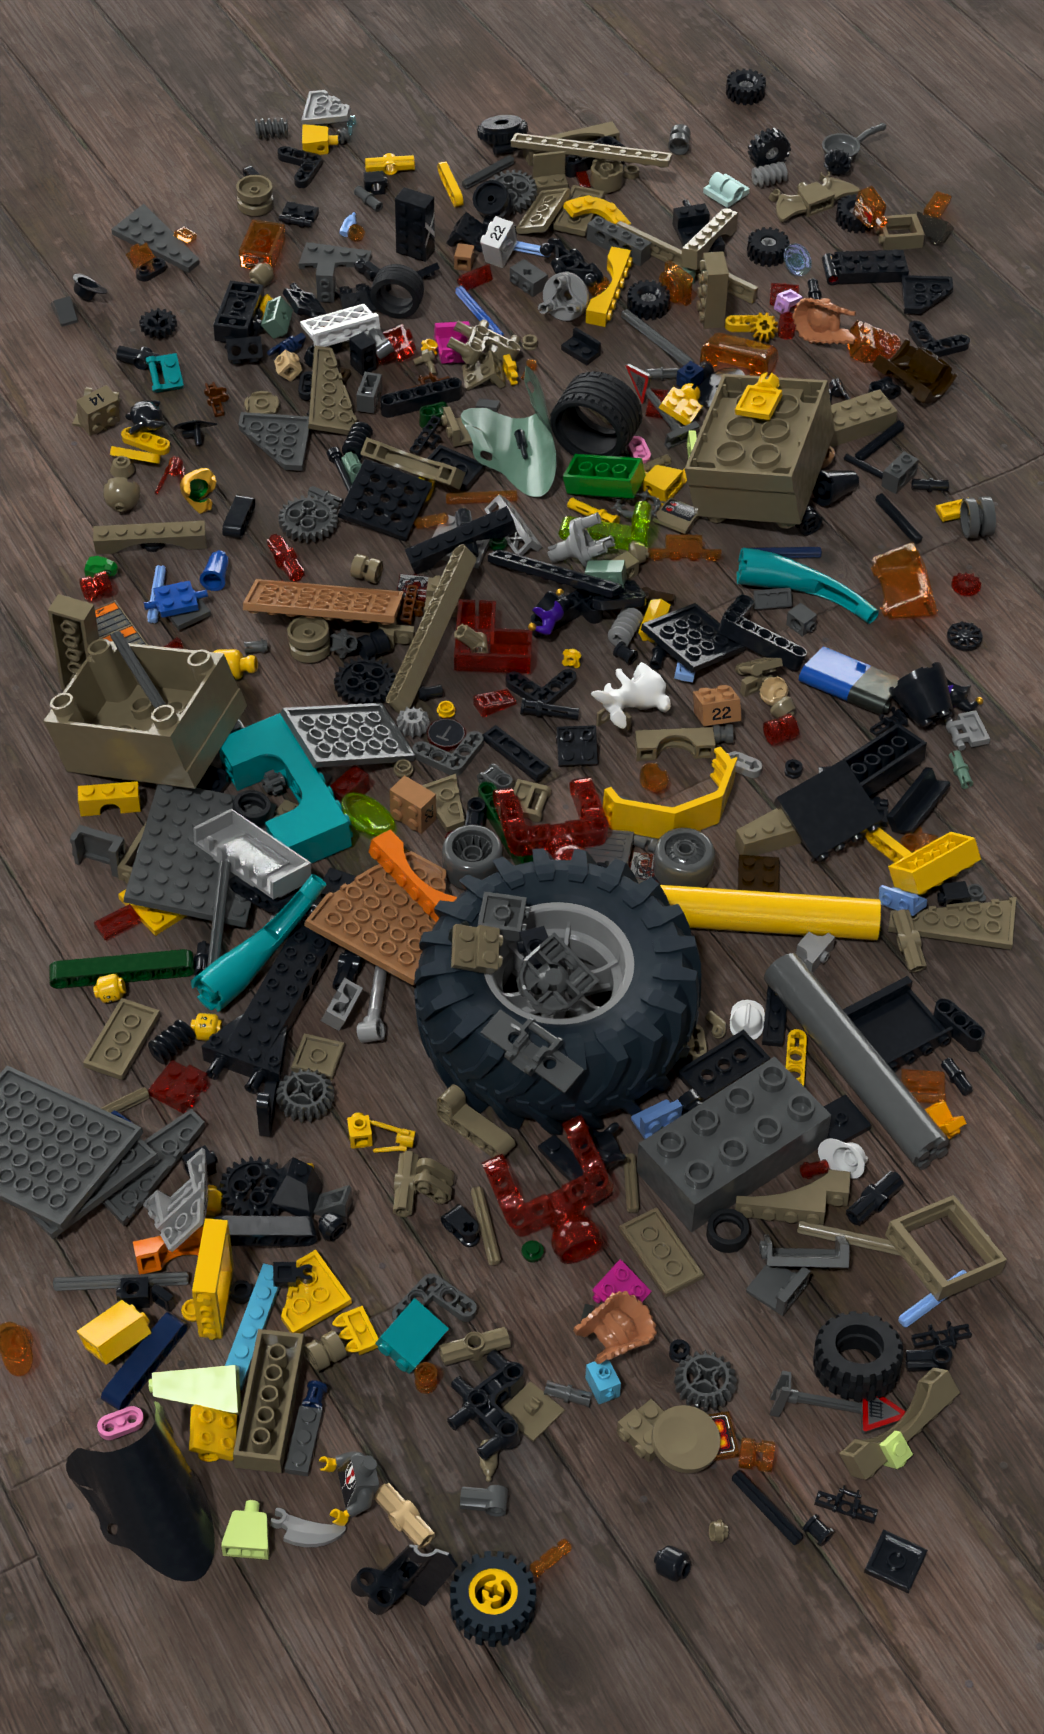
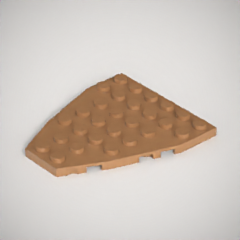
M412 851L405 853L406 860L414 873L427 885L445 893L446 870ZM378 864L355 877L352 883L348 885L345 883L340 886V890L335 893L330 892L326 894L306 919L304 926L407 983L414 985L415 971L419 966L420 955L423 952L419 949L421 935L423 932L432 931L436 922Z

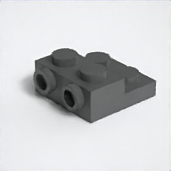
M484 891L478 926L484 925L500 928V935H503V940L519 941V932L525 931L527 928V924L523 923L524 919L529 918L530 907L526 906L527 897Z

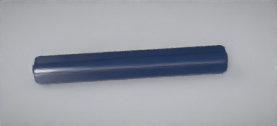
M821 547L752 548L776 553L787 558H820L822 554Z

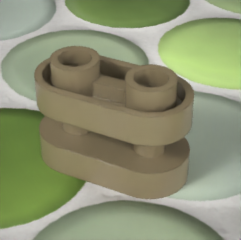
M419 1159L416 1165V1172L418 1174L414 1176L413 1187L436 1203L443 1204L449 1201L452 1195V1188L450 1186L454 1183V1172L434 1159Z

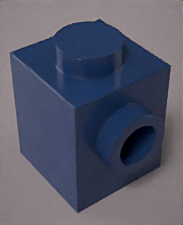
M692 361L688 362L677 371L676 384L682 388L683 385L692 383L694 384L692 389L696 388L703 382L704 368Z

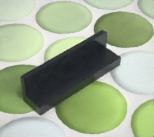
M925 767L886 816L892 832L912 834L950 787V782L937 780L933 768Z

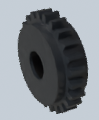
M514 115L490 117L484 120L481 125H478L477 128L478 138L492 145L510 144L515 133L527 134L528 132L527 122Z

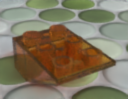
M857 320L849 330L855 337L854 344L848 343L850 357L863 363H874L878 354H881L886 359H890L901 347L900 337L896 334H890L866 322L863 323Z

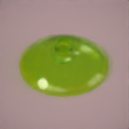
M348 793L341 800L343 814L348 815L351 826L357 831L371 837H377L390 829L394 831L395 822L393 817L375 799L361 793Z

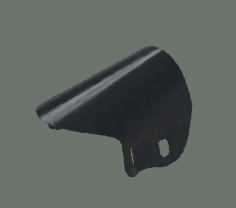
M155 1401V1422L142 1438L127 1447L111 1452L77 1448L67 1458L66 1471L69 1478L81 1491L96 1513L102 1534L108 1542L129 1548L145 1563L166 1577L184 1582L195 1581L206 1574L214 1557L215 1536L213 1520L203 1485L197 1474L190 1469L173 1437V1427L166 1411L159 1402ZM82 1486L89 1487V1488H91V1489H93V1490L85 1489V1488L82 1487ZM109 1523L117 1525L116 1535L107 1533Z

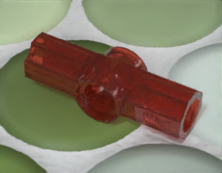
M271 535L266 541L267 546L274 555L277 567L284 570L290 581H300L305 576V571L298 562L294 549L287 546L281 535Z

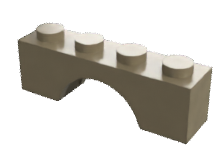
M713 727L635 731L636 761L656 760L658 755L668 748L687 750L695 759L714 758L715 738Z

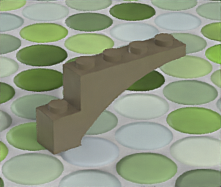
M828 1169V1173L822 1178L793 1191L769 1196H737L735 1210L741 1212L746 1218L786 1221L788 1223H799L802 1220L809 1224L824 1225L826 1204L834 1206L848 1205L851 1172Z

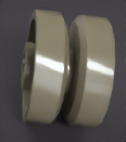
M249 175L240 179L236 184L238 209L242 213L249 216H261L272 210L274 206L272 182L268 178L261 175Z
M301 616L289 624L287 628L290 654L294 659L300 662L312 663L318 662L329 655L331 648L329 627L323 618L317 616L315 618H306Z

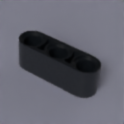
M242 495L235 496L223 523V536L242 539L255 509V498Z
M946 998L939 999L935 1004L933 1013L935 1018L945 1029L952 1026L953 1032L951 1037L970 1052L979 1051L982 1048L985 1037L983 1027L951 1000Z

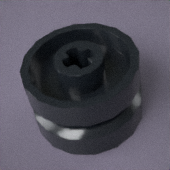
M485 181L474 191L473 205L483 219L493 221L495 216L507 219L512 213L514 206L513 198L499 181Z

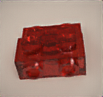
M404 324L383 332L385 338L387 337L395 351L381 360L377 356L381 365L395 358L401 362L415 355L414 350H416V346L413 340H410L413 338L410 329L405 328Z
M172 1060L148 1089L149 1096L184 1114L188 1108L194 1105L197 1096L206 1090L209 1083L207 1073L190 1064L185 1067Z

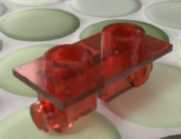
M490 264L460 275L457 283L466 290H470L493 280Z

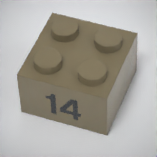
M108 385L76 400L78 422L89 436L97 434L104 427L113 426L120 421L119 400Z

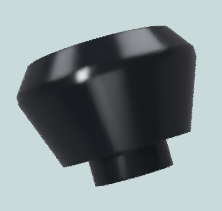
M334 1212L323 1214L318 1221V1228L325 1241H335L344 1233L347 1227L346 1217Z

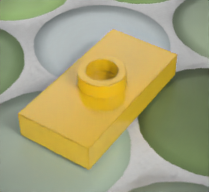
M962 499L936 505L935 511L942 522L960 518Z

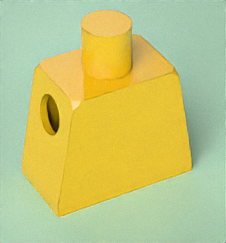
M303 124L302 150L324 155L329 153V145H338V135H329L328 127Z
M655 465L649 473L645 472L643 491L648 489L649 495L666 502L684 484L683 470Z

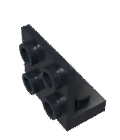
M465 212L456 222L446 244L452 247L455 242L459 243L462 239L469 245H475V249L481 253L483 250L480 240L486 234L488 227Z
M366 283L356 284L354 288H349V286L339 287V290L335 291L336 295L340 297L342 310L365 304L370 311L377 310L371 300V287L366 285Z

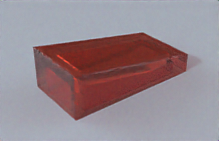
M576 172L579 186L591 188L587 172Z

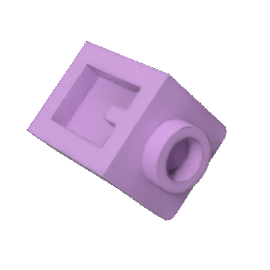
M791 289L779 293L776 297L774 310L787 316L790 307L795 306L803 297Z

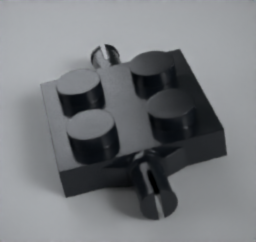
M296 283L290 285L291 289H284L282 294L297 315H307L315 318L327 314L315 295L301 290Z

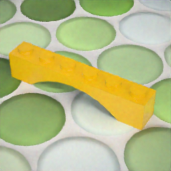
M611 247L607 257V271L612 281L604 292L590 299L586 309L587 324L606 327L608 320H611L612 310L616 308V299L620 298V288L623 289L624 278L628 277L629 267H632L633 257H631V250Z

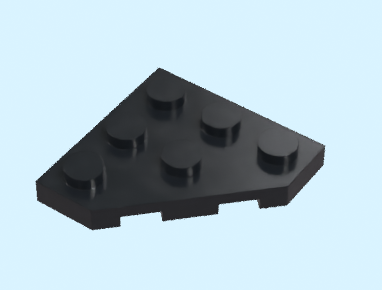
M902 275L901 277L904 314H922L953 293V279L949 276Z

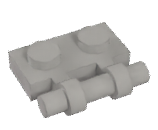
M976 710L958 714L956 721H953L951 717L945 719L946 729L953 737L952 742L960 751L966 748L964 742H969L971 747L989 744L990 737ZM962 729L964 733L959 734L958 730Z

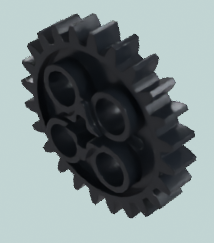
M365 656L364 660H361L360 657H357V661L350 659V664L344 662V667H339V672L335 673V691H337L338 697L342 696V701L348 700V704L353 702L355 704L381 703V700L386 702V697L396 678V673H393V668H389L388 663L383 664L382 659L377 662L375 657L368 660L367 656Z
M250 1156L249 1162L241 1158L240 1165L233 1162V1168L227 1167L226 1173L222 1174V1181H220V1192L223 1194L222 1203H227L226 1210L233 1209V1216L238 1213L241 1216H271V1213L278 1216L281 1209L270 1204L282 1168L277 1169L278 1163L270 1165L269 1158L262 1162L260 1156L257 1161H254L253 1157Z

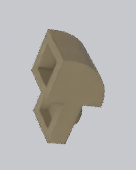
M397 619L389 625L377 622V629L381 628L386 633L390 648L394 649L395 643L411 645L415 636L414 626L397 625Z

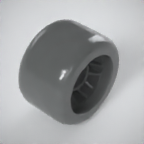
M466 825L453 830L446 837L442 847V868L446 870L447 880L457 888L465 890L459 880L467 874L483 880L498 872L493 860L503 857L501 840L492 830L479 825Z
M676 828L666 832L659 838L654 850L653 871L656 879L661 885L705 887L713 875L715 862L714 846L705 834L695 829Z

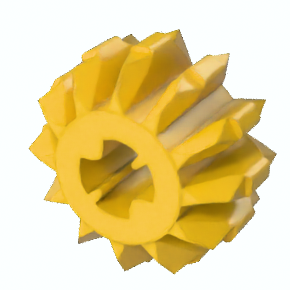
M761 312L758 314V317L753 316V321L749 324L753 327L749 332H755L753 338L755 339L759 336V342L763 338L768 342L769 337L773 339L775 337L774 333L778 332L776 328L778 322H772L775 317L771 316V318H768L769 313L767 312L765 317H763ZM762 324H765V330H762Z

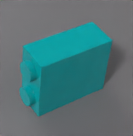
M414 1298L375 1344L383 1355L389 1356L395 1361L396 1366L401 1371L410 1374L449 1328Z

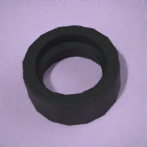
M245 790L235 796L232 809L260 827L270 817L271 802L262 792ZM245 804H254L262 808L263 811L257 814H250L241 810L240 807Z
M726 1208L720 1209L711 1215L708 1220L706 1236L708 1243L714 1249L724 1253H733L742 1249L747 1243L749 1223L741 1212ZM730 1222L740 1228L741 1234L736 1239H723L715 1233V1226L719 1223Z

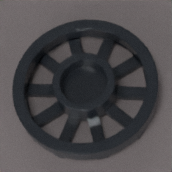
M960 621V623L952 624L948 629L947 640L954 648L969 651L980 646L983 635L981 629L973 625L974 623Z

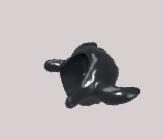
M140 401L130 408V413L126 414L125 417L128 420H132L134 424L129 429L131 435L138 433L140 430L155 432L165 426L166 423L162 421V410L158 407L160 401Z
M617 1122L609 1125L603 1132L589 1128L576 1133L577 1138H583L580 1141L579 1155L586 1167L592 1169L584 1178L585 1182H593L605 1175L607 1169L615 1166L618 1161L625 1160L626 1156L620 1153L618 1144L613 1136L619 1128Z

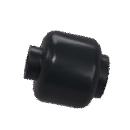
M668 1545L664 1547L654 1557L656 1572L673 1582L685 1579L691 1570L692 1564L689 1555L674 1546Z

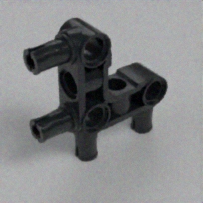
M496 1349L487 1355V1361L497 1371L475 1388H472L461 1376L456 1377L452 1381L451 1387L463 1398V1404L461 1409L447 1418L449 1426L455 1431L470 1419L474 1420L491 1437L486 1443L477 1448L478 1455L484 1461L500 1449L506 1450L517 1447L520 1441L517 1422L508 1412L505 1413L499 1405L506 1399L513 1398L524 1388V1369L517 1362L507 1361Z

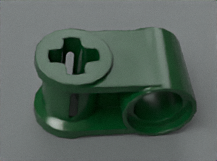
M439 402L421 407L419 416L420 427H425L433 415L441 418L443 408L448 407L447 403Z

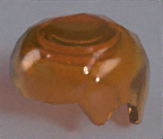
M646 763L640 770L639 780L643 788L651 792H660L667 788L670 780L666 770L661 771L659 769L658 763Z

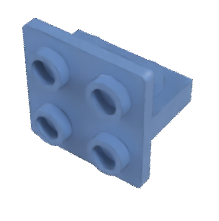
M666 1099L632 1115L631 1120L644 1139L681 1117L682 1105L678 1099L671 1103Z

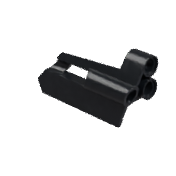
M409 1544L383 1570L370 1567L360 1569L351 1581V1590L359 1597L368 1596V1608L376 1615L384 1614L404 1594L425 1607L458 1567V1564L448 1552L435 1549L429 1554H423L418 1550L419 1545ZM360 1579H365L369 1586L362 1584ZM377 1596L382 1597L386 1604L379 1602Z

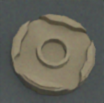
M257 391L245 399L244 407L247 413L276 414L279 411L280 402L278 397L272 395L271 392Z

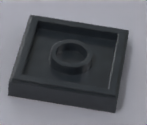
M883 1529L864 1573L909 1594L928 1550Z

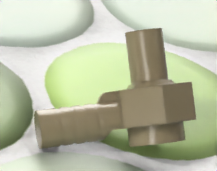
M425 349L422 351V356L413 359L415 365L425 362L429 372L434 374V376L437 375L435 364L433 363L436 360L433 350Z

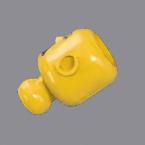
M218 649L214 651L215 653H224L235 680L241 679L244 671L255 673L258 670V660L254 655L243 657V654L237 649Z

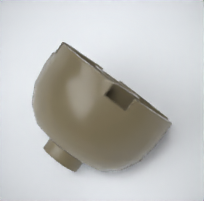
M124 477L110 478L108 483L104 484L103 489L106 504L118 512L134 508L140 497V486L135 481L133 483L128 482V478Z

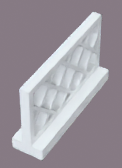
M365 304L300 321L301 327L313 340L314 347L315 345L322 347L347 341L349 338L362 332L368 335L369 330L372 328L380 329L379 315L372 313Z

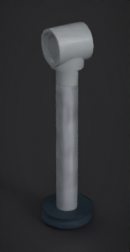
M377 965L375 966L368 1014L364 1017L363 1022L357 1025V1036L361 1043L379 1041L385 1037V1027L380 1019L387 971Z

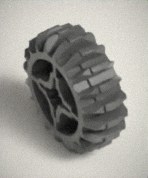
M300 1068L299 1073L291 1071V1076H284V1081H280L279 1088L276 1090V1100L281 1112H284L286 1118L291 1116L293 1122L298 1118L301 1123H303L304 1119H308L311 1123L312 1118L319 1120L320 1114L326 1116L327 1110H331L335 1099L334 1087L330 1079L326 1078L325 1073L319 1075L318 1070L311 1072L310 1068L303 1072Z
M706 1350L703 1352V1355H700L697 1351L694 1353V1357L687 1355L685 1361L681 1360L679 1367L675 1370L676 1393H680V1400H686L688 1406L694 1404L698 1409L699 1406L703 1407L705 1412L708 1410V1407L715 1411L717 1404L723 1408L726 1401L730 1402L732 1399V1394L735 1393V1385L737 1384L735 1369H731L730 1361L724 1362V1356L717 1358L715 1351L712 1355H707ZM693 1373V1383L689 1384L687 1377ZM719 1378H722L724 1385L718 1389L717 1381Z

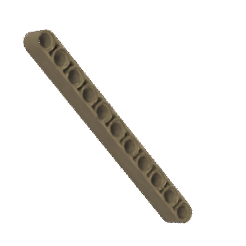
M464 544L459 545L452 552L386 697V702L398 714L400 711H405L406 707L410 709L475 565L476 556Z

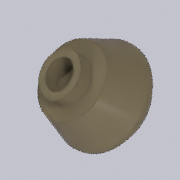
M125 456L115 458L110 468V473L114 477L129 478L135 472L134 465Z
M636 541L629 543V553L639 561V564L645 562L646 558H649L648 547H645L644 543Z
M785 696L771 707L770 714L779 720L785 719V721H788L795 715L793 712L795 706L792 698Z

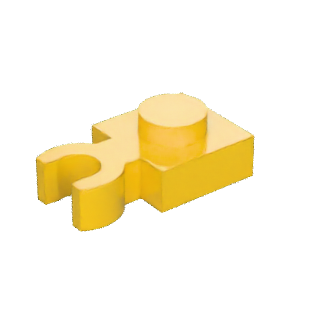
M510 354L503 355V371L510 384L516 385L518 384L516 379L518 377L516 362L512 361Z

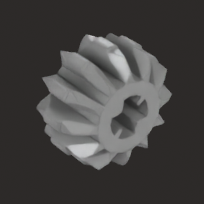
M415 706L412 709L406 707L405 711H400L397 725L400 732L404 734V737L410 735L413 739L414 736L421 737L422 734L427 733L430 720L427 712H423L422 707L416 709Z

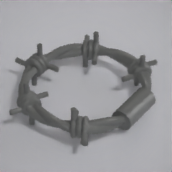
M646 489L643 493H636L635 497L642 496L643 502L645 499L651 498L654 501V504H651V506H655L654 510L648 508L647 512L644 510L645 513L641 514L628 510L623 511L622 506H625V501L632 500V498L622 497L617 499L616 504L611 509H615L618 515L619 513L623 514V517L637 520L638 518L651 517L652 520L653 516L657 517L654 513L659 510L661 503H665V501H660L659 498L649 495L648 489Z

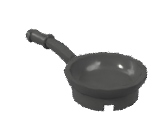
M880 123L877 126L870 127V129L863 132L857 138L843 133L831 134L825 137L822 142L824 157L831 149L835 151L838 148L840 151L844 149L845 153L849 152V156L852 157L851 160L854 162L860 150V143L870 135L884 131L886 124Z

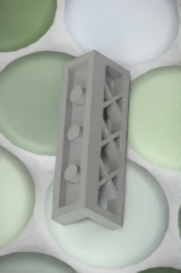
M498 495L484 509L487 514L491 513L497 505L499 509L507 506L517 529L514 537H505L509 546L515 554L521 556L529 548L538 552L542 548L540 542L512 503L505 497ZM523 540L525 544L519 550L518 542Z

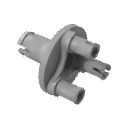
M561 272L553 275L544 286V302L539 304L538 310L542 309L539 312L542 314L549 312L555 318L563 321L578 318L584 313L588 305L589 295L585 283L577 275L570 272Z
M598 512L570 521V535L567 539L548 547L550 551L547 553L552 563L572 557L579 559L586 568L588 560H596V556L608 553V548L615 547V543H612L615 542L612 535L600 540H594L587 530L589 527L601 524V517Z

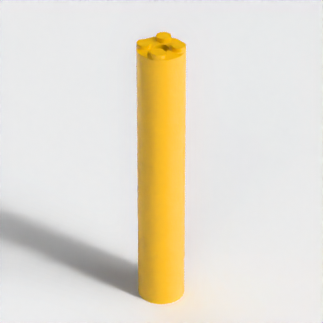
M660 885L667 896L670 906L679 904L690 928L803 936L808 932L817 936H824L830 933L835 938L878 940L881 918L880 899Z

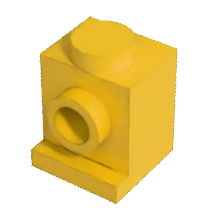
M354 1113L351 1117H348L347 1123L351 1149L373 1146L369 1115Z

